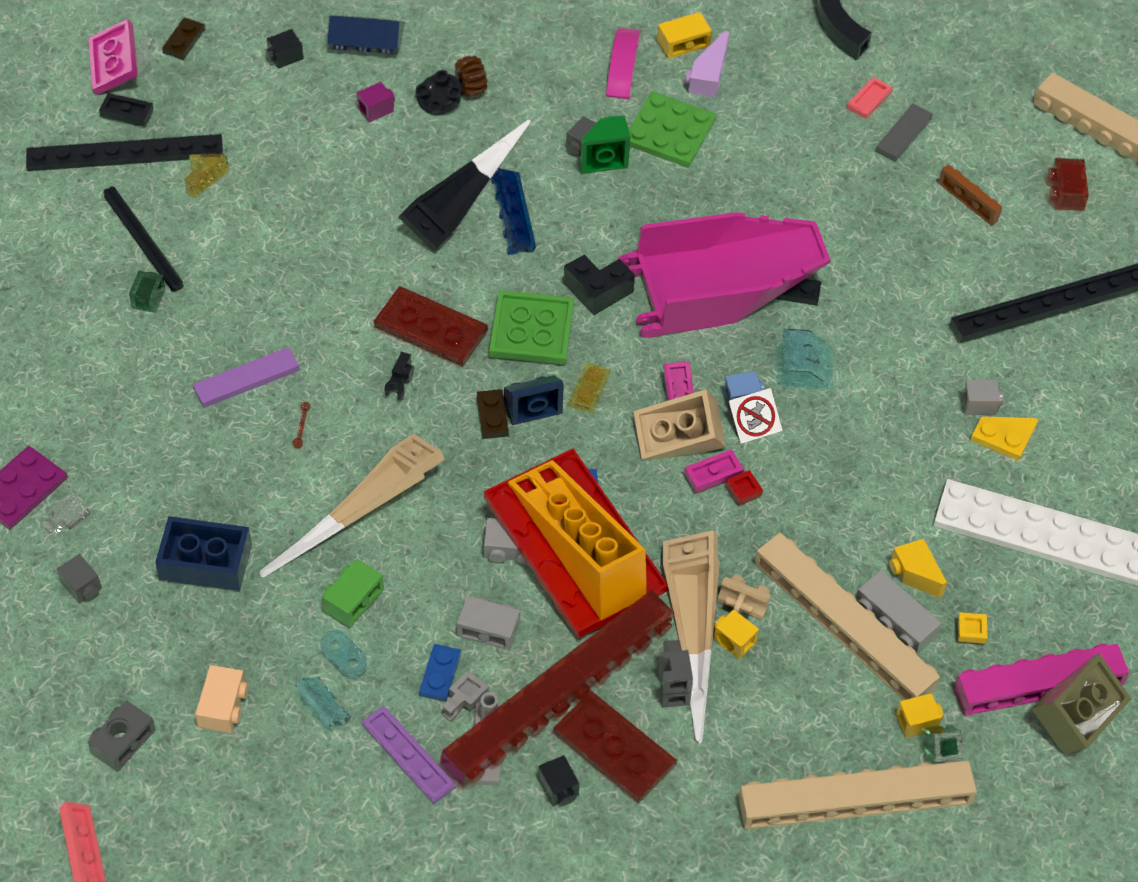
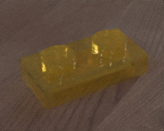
M587 362L569 400V407L593 414L611 375V370Z

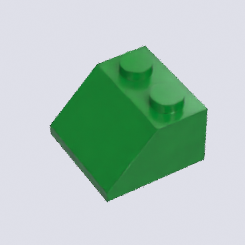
M625 115L600 118L581 139V174L626 169L629 167L631 137Z

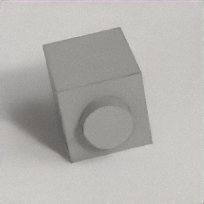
M966 380L962 393L965 415H996L998 407L1003 405V391L999 390L998 381Z

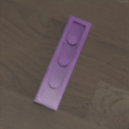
M287 347L194 383L193 389L203 408H206L300 371L299 365L290 348Z
M384 705L361 722L364 729L433 805L456 788L454 781Z

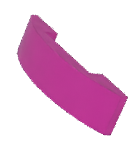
M617 28L606 97L630 99L640 29Z

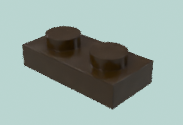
M183 17L162 47L163 54L184 61L205 31V24Z
M503 389L477 391L483 439L509 437Z

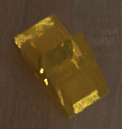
M224 154L190 155V165L193 172L184 179L186 192L194 199L229 172L227 156Z

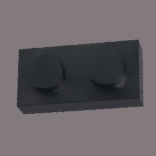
M107 93L99 113L101 117L146 126L154 107L152 102Z
M804 279L774 299L818 306L822 281Z

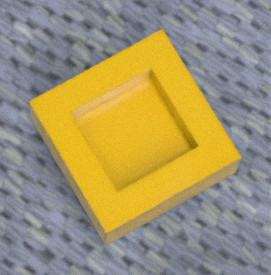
M959 612L957 618L958 642L986 644L988 639L987 614Z

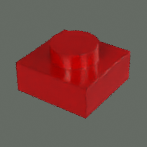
M750 470L726 481V487L738 505L762 496L763 489Z

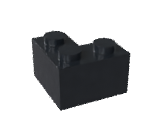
M583 254L564 265V285L593 315L598 314L634 292L635 274L621 259L599 270Z

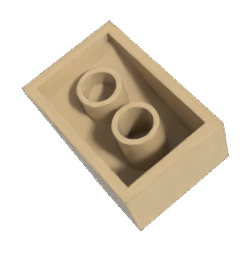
M707 389L633 411L642 460L702 454L726 447L718 402Z

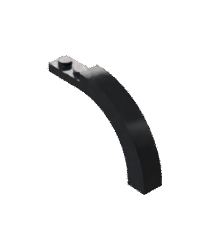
M815 0L817 17L825 34L841 51L857 61L869 48L872 32L855 22L844 10L840 0Z

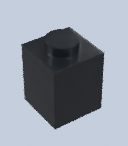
M293 29L266 38L268 47L265 49L266 56L269 62H274L278 69L304 59L302 43Z
M565 755L538 766V779L552 806L558 804L567 805L576 799L579 795L580 783Z

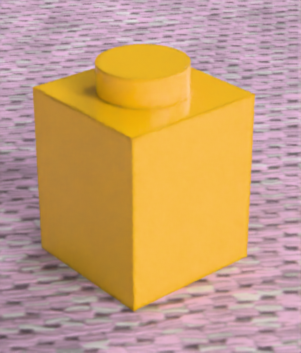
M932 693L900 701L896 715L905 737L908 738L938 730L941 719H943V710L940 703L935 702Z

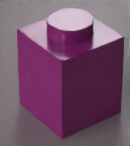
M382 82L356 92L357 108L369 123L394 112V93L391 89H387Z

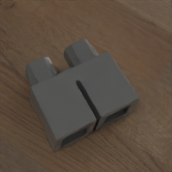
M680 640L664 641L663 652H660L658 680L662 683V708L687 706L691 702L693 674L689 651L681 649Z

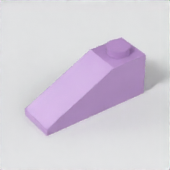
M724 31L694 60L692 70H687L685 84H689V93L717 97L728 48V31Z

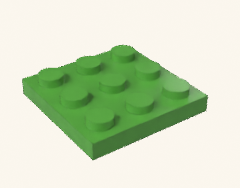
M651 91L629 128L631 137L630 147L689 168L714 125L717 114Z
M499 290L489 357L566 365L574 298Z

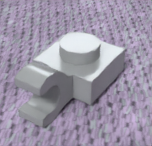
M467 670L449 688L451 698L443 705V709L446 711L442 716L452 722L463 706L471 711L476 706V703L481 701L482 695L489 692V686Z

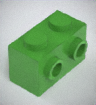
M356 559L351 565H347L342 570L339 579L333 585H328L322 594L324 611L350 628L384 590L383 575L359 559Z

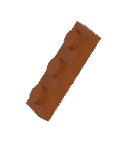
M948 164L942 168L939 185L989 225L993 226L999 221L1002 206L995 199L988 196L951 165Z

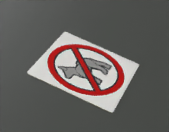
M771 388L729 401L740 443L783 431Z

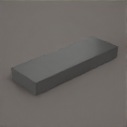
M912 103L879 142L875 152L896 163L932 120L933 113Z

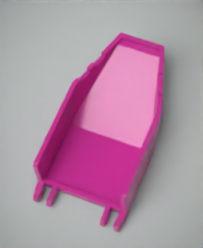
M735 212L641 226L637 251L624 254L618 258L635 274V277L642 276L653 309L652 312L641 313L636 318L638 325H645L640 330L641 336L652 338L664 334L737 323L828 265L831 259L816 221L784 218L783 221L771 220L766 215L754 218L746 217V213Z

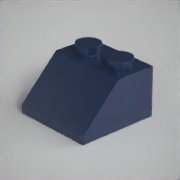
M552 375L505 386L504 402L512 425L563 414V381Z

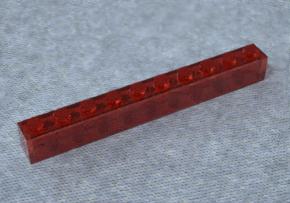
M651 589L443 749L440 764L462 787L469 782L476 783L482 778L488 767L499 765L506 758V753L511 749L515 748L517 750L527 742L528 736L534 731L537 733L541 732L549 724V720L552 717L563 715L569 709L570 703L575 699H583L591 691L593 685L597 682L599 684L605 682L612 674V670L618 666L620 668L624 667L638 650L643 652L647 649L654 637L665 635L672 627L671 621L674 611Z

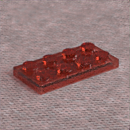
M401 286L397 288L374 320L375 328L462 367L488 332V324Z
M590 691L553 727V733L638 804L677 765V759L593 691Z

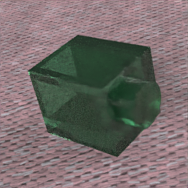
M138 270L129 292L132 309L152 313L157 312L166 290L163 275Z
M951 725L923 728L925 757L936 763L964 759L961 730Z

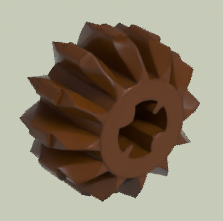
M469 55L455 62L454 73L463 87V95L474 97L487 90V73L479 57Z

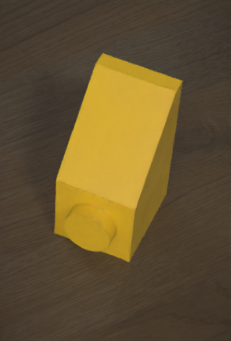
M924 538L893 549L892 557L889 561L890 569L894 575H898L903 584L936 597L943 596L947 581Z

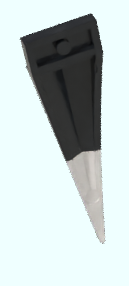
M530 120L525 121L476 158L417 197L398 218L434 252L456 229L480 192L528 127Z

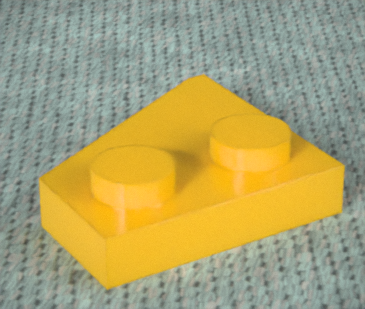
M981 417L970 441L1019 461L1039 419Z

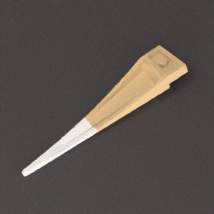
M415 434L410 435L393 446L365 479L331 513L299 541L260 570V576L265 577L424 479L423 473L434 469L437 464L445 460L442 451Z
M714 530L663 541V567L681 649L689 651L693 674L690 705L695 738L699 743L703 740L720 561L718 560V535Z

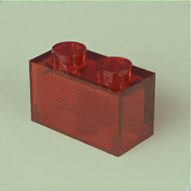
M1055 158L1053 168L1048 170V182H1052L1050 201H1054L1055 210L1084 211L1089 197L1085 159Z

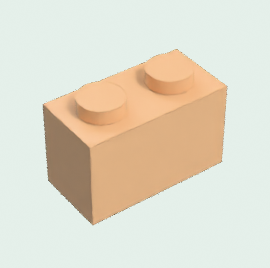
M210 665L195 714L199 728L232 733L234 724H239L242 708L239 705L241 698L246 699L249 689V683L245 682L243 670Z

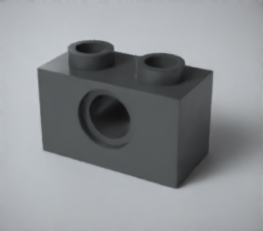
M126 700L120 707L113 709L108 720L101 728H96L90 735L88 745L91 754L116 772H119L156 731L153 718ZM118 733H125L122 737H114Z

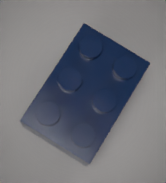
M168 516L155 561L159 580L240 591L252 547L249 527Z

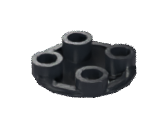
M439 70L419 84L415 92L421 109L428 114L442 115L452 111L460 103L463 96V87L455 76L448 74L445 70Z

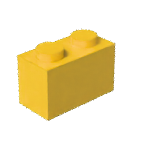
M701 12L658 24L657 41L668 59L709 47L711 44L712 30Z

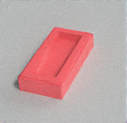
M873 77L851 99L846 109L867 119L892 93L893 87Z

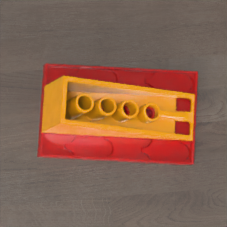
M574 448L484 491V499L487 501L490 510L534 571L535 577L553 600L556 609L578 639L669 591L667 582L647 555L646 549L635 538Z

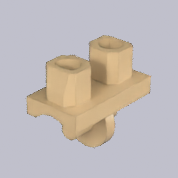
M733 575L731 578L724 577L717 602L734 608L739 614L744 612L763 620L771 597L769 588L762 585L755 588L745 585L746 581L744 578Z

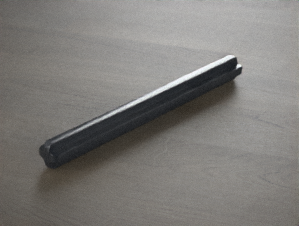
M113 186L105 188L103 191L105 199L171 291L177 292L184 287L183 280L120 193Z

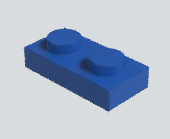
M438 644L433 645L419 696L443 702L448 700L449 688L452 686L461 649Z

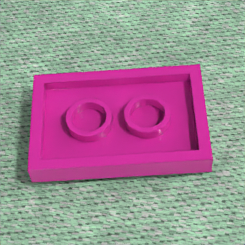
M129 19L88 38L92 90L97 95L138 76L133 23Z

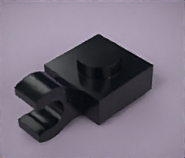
M401 351L392 369V377L385 384V396H389L392 390H398V400L403 399L405 395L404 384L406 380H411L414 373V366L411 364V354Z

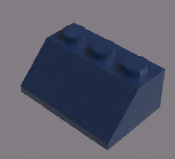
M329 15L327 44H334L333 49L348 50V46H357V51L371 52V48H380V53L394 54V50H400L405 21Z

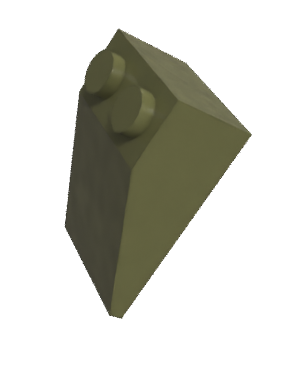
M1099 653L1049 690L1032 710L1065 755L1087 749L1132 698Z

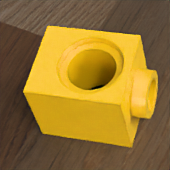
M734 609L727 616L722 615L714 625V641L737 659H740L757 642L759 629Z

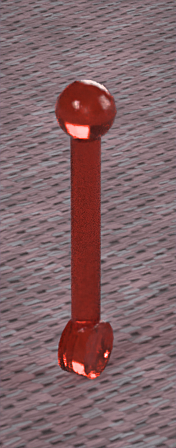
M303 402L300 406L302 413L297 438L292 442L293 447L296 449L303 447V429L307 411L311 408L309 402Z

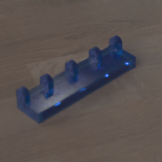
M497 168L491 177V182L496 184L497 187L495 200H499L501 205L499 218L504 219L505 223L503 236L508 238L509 241L507 254L515 255L518 251L533 252L536 248L520 173Z

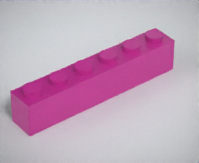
M1118 643L1112 645L1099 644L1091 649H1073L1060 655L1047 654L1034 660L1021 659L1013 664L1003 666L995 664L987 669L978 671L969 669L958 674L954 689L964 716L1038 702L1049 690L1099 653L1122 685H1124L1129 675V670Z

